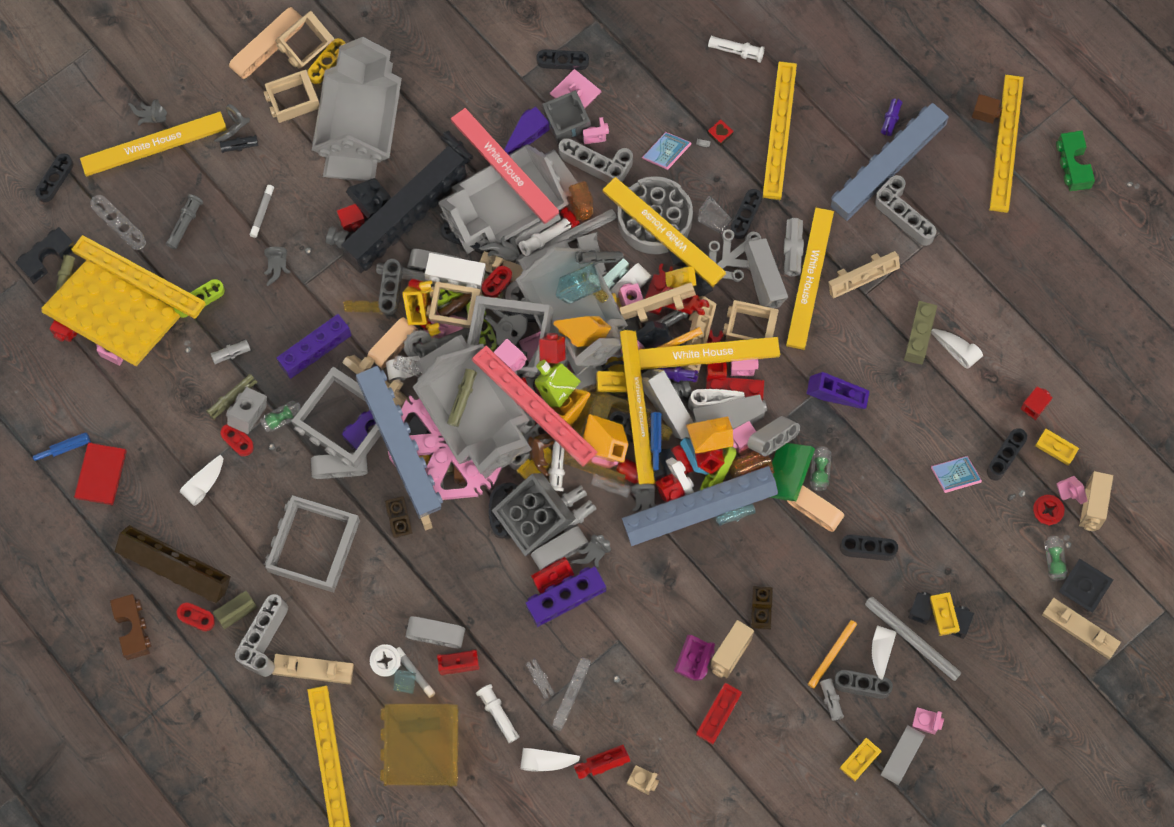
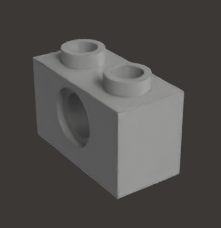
M246 387L243 393L240 392L234 406L229 407L226 416L228 417V426L248 434L266 409L267 396Z

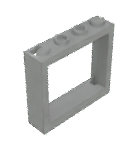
M476 296L467 344L468 346L472 344L474 346L479 345L485 308L544 316L540 339L550 333L554 309L546 304ZM539 344L534 368L523 366L520 370H516L515 374H524L528 378H535V376L541 374L536 368V365L540 362Z
M332 367L293 418L292 423L295 427L294 430L300 435L306 434L310 437L309 440L317 446L321 444L325 447V451L333 457L337 455L341 458L340 461L349 467L352 465L357 468L381 436L376 424L352 455L303 422L333 381L366 401L358 383L335 367Z
M292 495L290 501L288 500V503L285 504V516L278 523L279 532L272 539L271 547L273 548L271 553L266 556L265 568L269 573L334 593L360 519L358 515ZM298 508L347 523L326 582L276 567Z

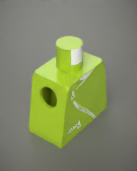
M542 360L536 365L541 374L536 378L535 385L542 398L550 407H561L581 381L562 363L548 364L546 360Z

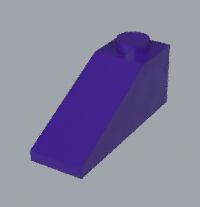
M536 106L522 114L504 149L508 155L527 144L530 145L550 130L549 121Z
M820 372L810 376L807 394L823 401L866 409L869 390Z

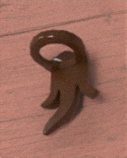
M540 434L534 438L530 436L528 443L532 450L530 451L529 460H533L534 465L541 473L549 476L544 468L548 463L544 458L543 449L553 445L556 440L549 434ZM549 439L551 442L544 444L540 440Z

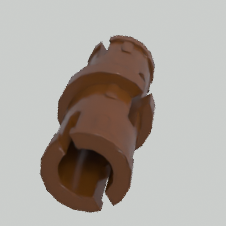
M463 293L456 299L453 298L449 304L438 310L439 315L450 317L457 311H462V308L471 301L472 294Z

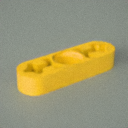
M334 39L311 65L307 72L311 83L319 84L323 82L325 70L337 65L339 49L335 50V46L339 47L346 44L344 40ZM324 58L332 59L329 65L323 64L322 61ZM319 72L320 76L313 77V73L317 74Z

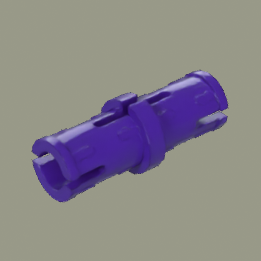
M895 98L891 99L889 110L885 113V122L881 129L883 135H886V132H888L887 136H892L893 134L892 132L895 123L899 120L898 114L902 106V101L899 99L897 104L895 103Z
M678 366L676 368H659L664 370L667 377L675 382H680L681 380L697 382L698 375H695L698 374L697 370L682 369V367Z

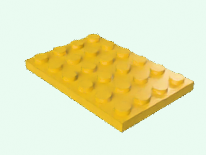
M88 260L79 267L42 307V313L134 366H137L180 318V315L174 311L173 307Z

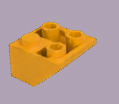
M600 316L556 320L553 323L558 328V331L562 335L567 336L571 343L577 347L590 346L599 338H606L612 328Z
M589 414L583 439L598 452L594 457L610 462L624 463L628 441L623 425Z

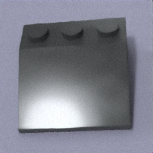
M543 473L531 474L492 510L524 556L529 555L562 532L576 519Z

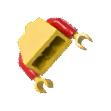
M411 279L407 288L403 291L408 325H419L427 330L430 336L441 333L439 324H432L428 321L429 316H426L427 307L432 304L430 292H433L431 288L432 281L424 282L418 279Z

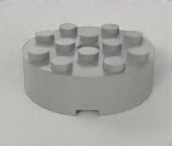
M646 177L628 187L686 238L688 237L692 226L693 207L689 195L686 194L678 183L664 177ZM618 206L619 231L631 247L647 254L669 252L666 246Z

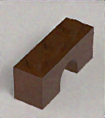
M131 594L110 600L116 622L132 623L130 633L119 637L125 659L130 660L150 654L149 647H152L149 636L145 635L144 629H147L145 618H141L140 611L143 609L140 599H136Z

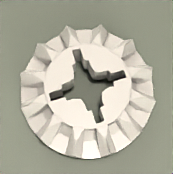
M380 645L371 653V668L380 676H390L396 673L401 666V656L398 649L393 646ZM384 655L387 658H393V660L388 662V666L385 663L378 662L384 659Z

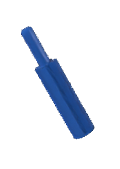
M653 412L650 414L651 452L653 453V470H658L659 453L661 452L662 413Z
M87 432L49 446V450L34 455L33 459L37 461L52 454L55 457L91 443L90 437Z

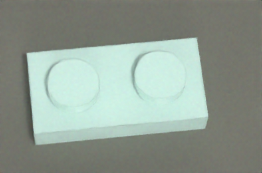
M624 258L603 277L609 290L629 270V263Z

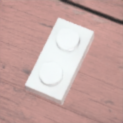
M673 457L666 460L671 473L680 481L685 495L694 493L692 489L694 487L693 482L689 477H686L684 473L686 469L683 463L675 460Z

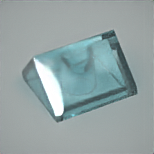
M591 263L560 277L555 294L556 297L567 304H571L602 290L595 265Z

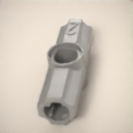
M799 218L787 220L786 238L784 239V274L794 277L801 274V256H803L804 239H802L803 220Z

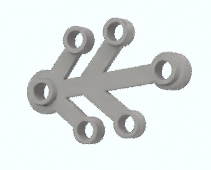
M730 229L725 230L722 233V260L717 265L722 269L726 266L750 270L748 260L736 258L745 251L744 247L751 239V236L761 239L760 234L754 231L748 233L745 241L730 253L734 232ZM725 233H730L731 238H726ZM711 241L708 245L709 258L716 263V252L720 249V244L717 241ZM711 244H715L717 249L713 250ZM735 270L734 272L725 271L726 275L723 277L724 279L740 282L744 278V273L741 270ZM735 273H739L741 278L737 279Z

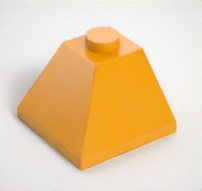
M575 389L561 407L551 408L572 427L591 394L587 391Z
M728 416L686 425L695 454L733 446V428Z

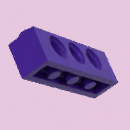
M337 314L276 357L279 366L289 379L293 378L351 337L350 328L340 315Z
M596 567L584 568L574 578L569 576L562 581V584L548 587L545 593L529 597L527 599L528 602H526V608L535 625L539 627L606 592V585ZM584 582L588 587L585 590H580L577 585ZM566 591L571 595L567 599H562L560 594ZM548 600L553 603V606L545 608L542 604Z

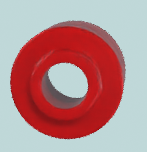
M680 445L672 448L671 450L677 461H681L686 469L684 471L685 475L690 473L693 468L684 449Z
M625 459L624 463L619 462L616 469L618 476L634 484H639L636 463Z

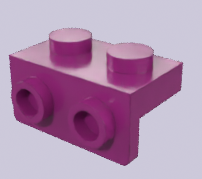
M687 635L674 672L693 681L702 680L707 675V666L714 656L715 643H707L693 635Z

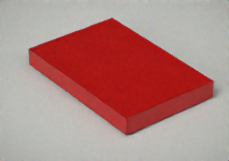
M88 443L74 498L113 505L127 452L126 449Z

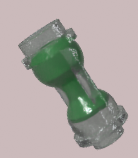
M292 400L264 414L263 418L259 420L266 433L269 431L273 432L292 422L302 407L299 402L295 403Z
M817 447L812 456L810 484L811 489L816 491H825L827 486H829L832 452L827 447Z
M1050 536L1044 541L1049 570L1048 576L1051 577V581L1065 580L1068 574L1063 547L1064 542L1063 539H1059V536Z

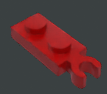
M661 263L659 266V275H653L645 299L660 294L665 286H667L666 272L662 270L664 264ZM662 307L649 312L660 315Z
M665 286L661 293L669 291L674 288ZM698 295L683 299L684 308L678 311L688 314L696 311L699 315H705L702 307L709 308L710 305L707 300H700ZM675 303L664 306L677 310Z
M710 330L709 342L707 341V343L721 342L723 332L719 331L718 337H714L712 330ZM726 362L706 364L707 378L726 379Z
M620 745L586 759V763H578L574 765L578 778L582 779L590 773L594 776L630 762V758L624 745Z

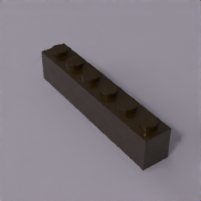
M130 525L119 534L114 552L122 557L130 559L140 566L155 572L157 575L189 589V591L206 598L208 601L217 603L225 596L231 576Z

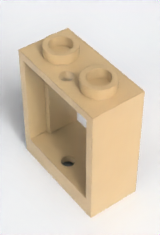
M309 11L275 41L277 48L282 53L285 52L289 57L288 60L291 65L299 69L330 44L334 38L313 12ZM306 22L322 43L304 59L300 60L284 39L302 23Z
M307 70L265 84L266 91H264L266 101H271L272 107H269L273 118L277 117L279 123L319 109V101ZM303 84L309 101L279 111L273 94Z
M436 282L435 287H431L433 292H430V297L433 299L432 304L428 305L426 316H429L430 322L470 328L476 296L482 295L481 289ZM440 289L472 294L467 320L436 315Z
M734 300L733 306L728 308L727 317H730L729 324L725 323L723 334L726 335L725 341L757 339L732 333L737 312L769 319L765 338H772L779 310Z
M1094 471L1086 482L1085 493L1088 502L1083 503L1079 524L1085 530H1099L1105 522L1113 475Z
M738 620L736 621L712 658L710 666L712 673L720 678L723 676L728 678L750 644L754 634L753 629Z

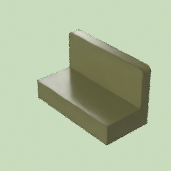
M244 591L213 613L225 630L257 609V606L248 592Z

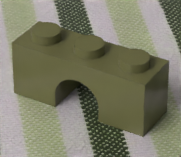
M922 301L918 302L904 361L923 364L937 305Z

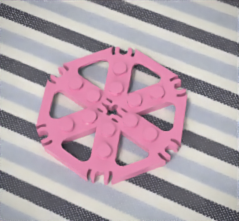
M409 396L410 403L406 399L401 409L403 413L401 418L404 423L407 415L414 412L430 433L410 435L411 440L415 439L418 445V456L433 454L425 471L427 475L431 474L435 485L433 489L435 493L439 492L442 500L478 497V494H483V491L480 489L482 485L491 489L490 482L494 486L502 468H497L491 476L485 479L472 460L459 464L448 445L444 444L446 441L420 398L414 400L412 396ZM451 462L468 483L465 488L451 490L441 488L440 485Z

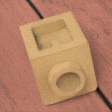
M636 765L627 785L649 795L651 790L655 791L659 780H657L658 774L655 772L651 773Z

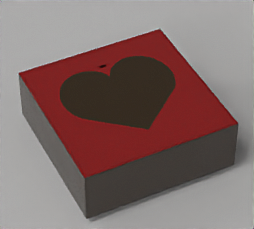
M719 120L707 132L719 145H722L734 133L722 120Z

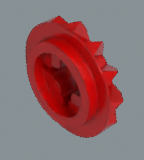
M1053 495L1039 497L1033 507L1035 518L1041 524H1047L1048 526L1061 521L1065 512L1061 500ZM1045 506H1047V508L1055 507L1051 512L1052 515H1050L1049 513L1042 514L1046 509Z

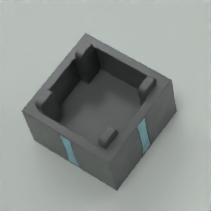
M576 90L542 104L543 113L549 121V126L557 144L563 139L578 136L583 133V130L591 127L590 119Z

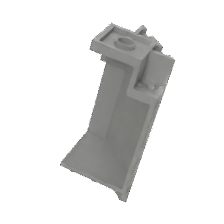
M364 37L341 45L339 47L337 65L325 70L312 145L313 151L319 153L322 157H326L323 177L368 181L375 178L377 162L390 157L402 78L392 73L393 63L389 61L391 51Z
M527 144L509 154L513 161L558 210L569 204L566 199L568 196L581 189L554 149L543 154L542 151L539 152L535 147L533 148ZM491 165L451 187L454 194L438 202L442 210L440 215L443 219L447 220L450 230L455 234L456 238H459L466 254L474 251L470 246L475 245L476 242L480 244V247L493 242L500 244L503 236H505L506 241L540 221V218Z
M562 241L521 258L519 263L523 271L516 281L527 302L550 305L554 309L550 333H557L558 336L565 337L566 356H568V361L577 376L583 373L589 366L596 368L607 363L610 357H622L620 331L628 325L598 266L576 262V254L578 252H589V249H572L567 241ZM534 315L540 329H542L544 316ZM600 316L612 328L606 338H599L590 346L577 347L571 343L567 336L562 335L553 323L556 320Z
M459 335L415 363L422 375L417 379L418 382L413 388L458 463L462 464L472 460L480 474H483L486 479L497 468H503L515 461L514 458L516 456L526 454L532 450L520 431L530 420L524 410L472 361V358L484 348V345L474 346L472 344L468 346L463 336ZM465 369H471L477 372L472 387L473 392L468 397L459 427H454L447 424L458 394V385L461 384Z

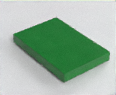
M786 443L776 450L770 470L775 479L778 494L769 498L797 501L815 451L812 446Z

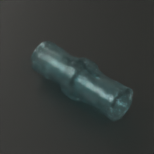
M752 503L716 516V521L719 526L732 521H740L743 517L756 514L755 507Z

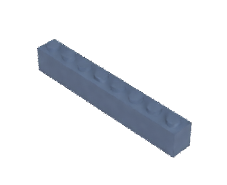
M931 103L928 107H923L919 112V116L916 119L912 118L904 131L900 130L894 136V140L891 143L887 142L883 146L882 152L879 155L875 154L866 167H861L856 174L857 176L854 179L850 178L845 183V188L833 194L831 197V208L848 221L891 177L947 125L949 116L934 103Z
M378 366L356 374L357 383L419 519L441 510V503H443L439 492L435 493L433 489L435 485L431 474L427 475L425 471L427 465L424 458H419L418 445L415 439L411 440L409 436L411 430L408 423H403L402 410L399 404L395 405L393 401L395 395L391 387L387 388L385 383L387 377L384 371H380Z
M769 466L624 517L622 521L630 544L634 546L777 495V486Z

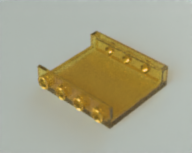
M385 704V708H381V720H384V728H381V741H384V749H381L380 758L381 761H384V769L380 771V781H384V786L458 785L459 704Z

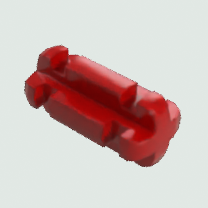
M565 207L560 211V215L563 216V219L566 218L570 222L568 225H571V229L580 225L575 215L568 210V207Z

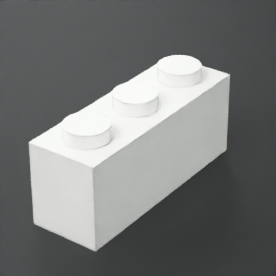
M429 253L425 280H431L432 284L442 282L481 289L486 267L485 263Z

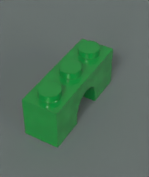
M1083 130L1062 133L1058 141H1056V149L1061 154L1060 165L1065 170L1064 182L1065 185H1068L1069 191L1090 189L1095 182L1091 164L1081 165L1074 159L1075 156L1083 155L1087 148Z

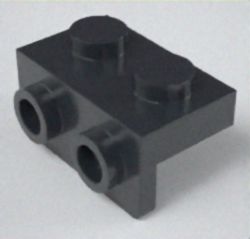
M649 321L642 329L636 331L637 340L645 349L656 348L672 340L665 323Z

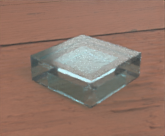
M396 670L393 690L413 694L416 673Z

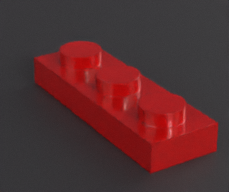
M707 378L706 389L744 392L745 398L760 395L763 400L764 380Z
M724 683L698 729L696 736L714 745L742 692Z

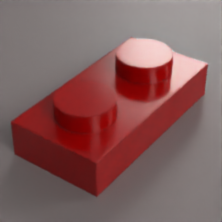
M563 557L531 575V578L538 592L542 594L548 587L558 585L565 578L573 576L574 573L568 560Z

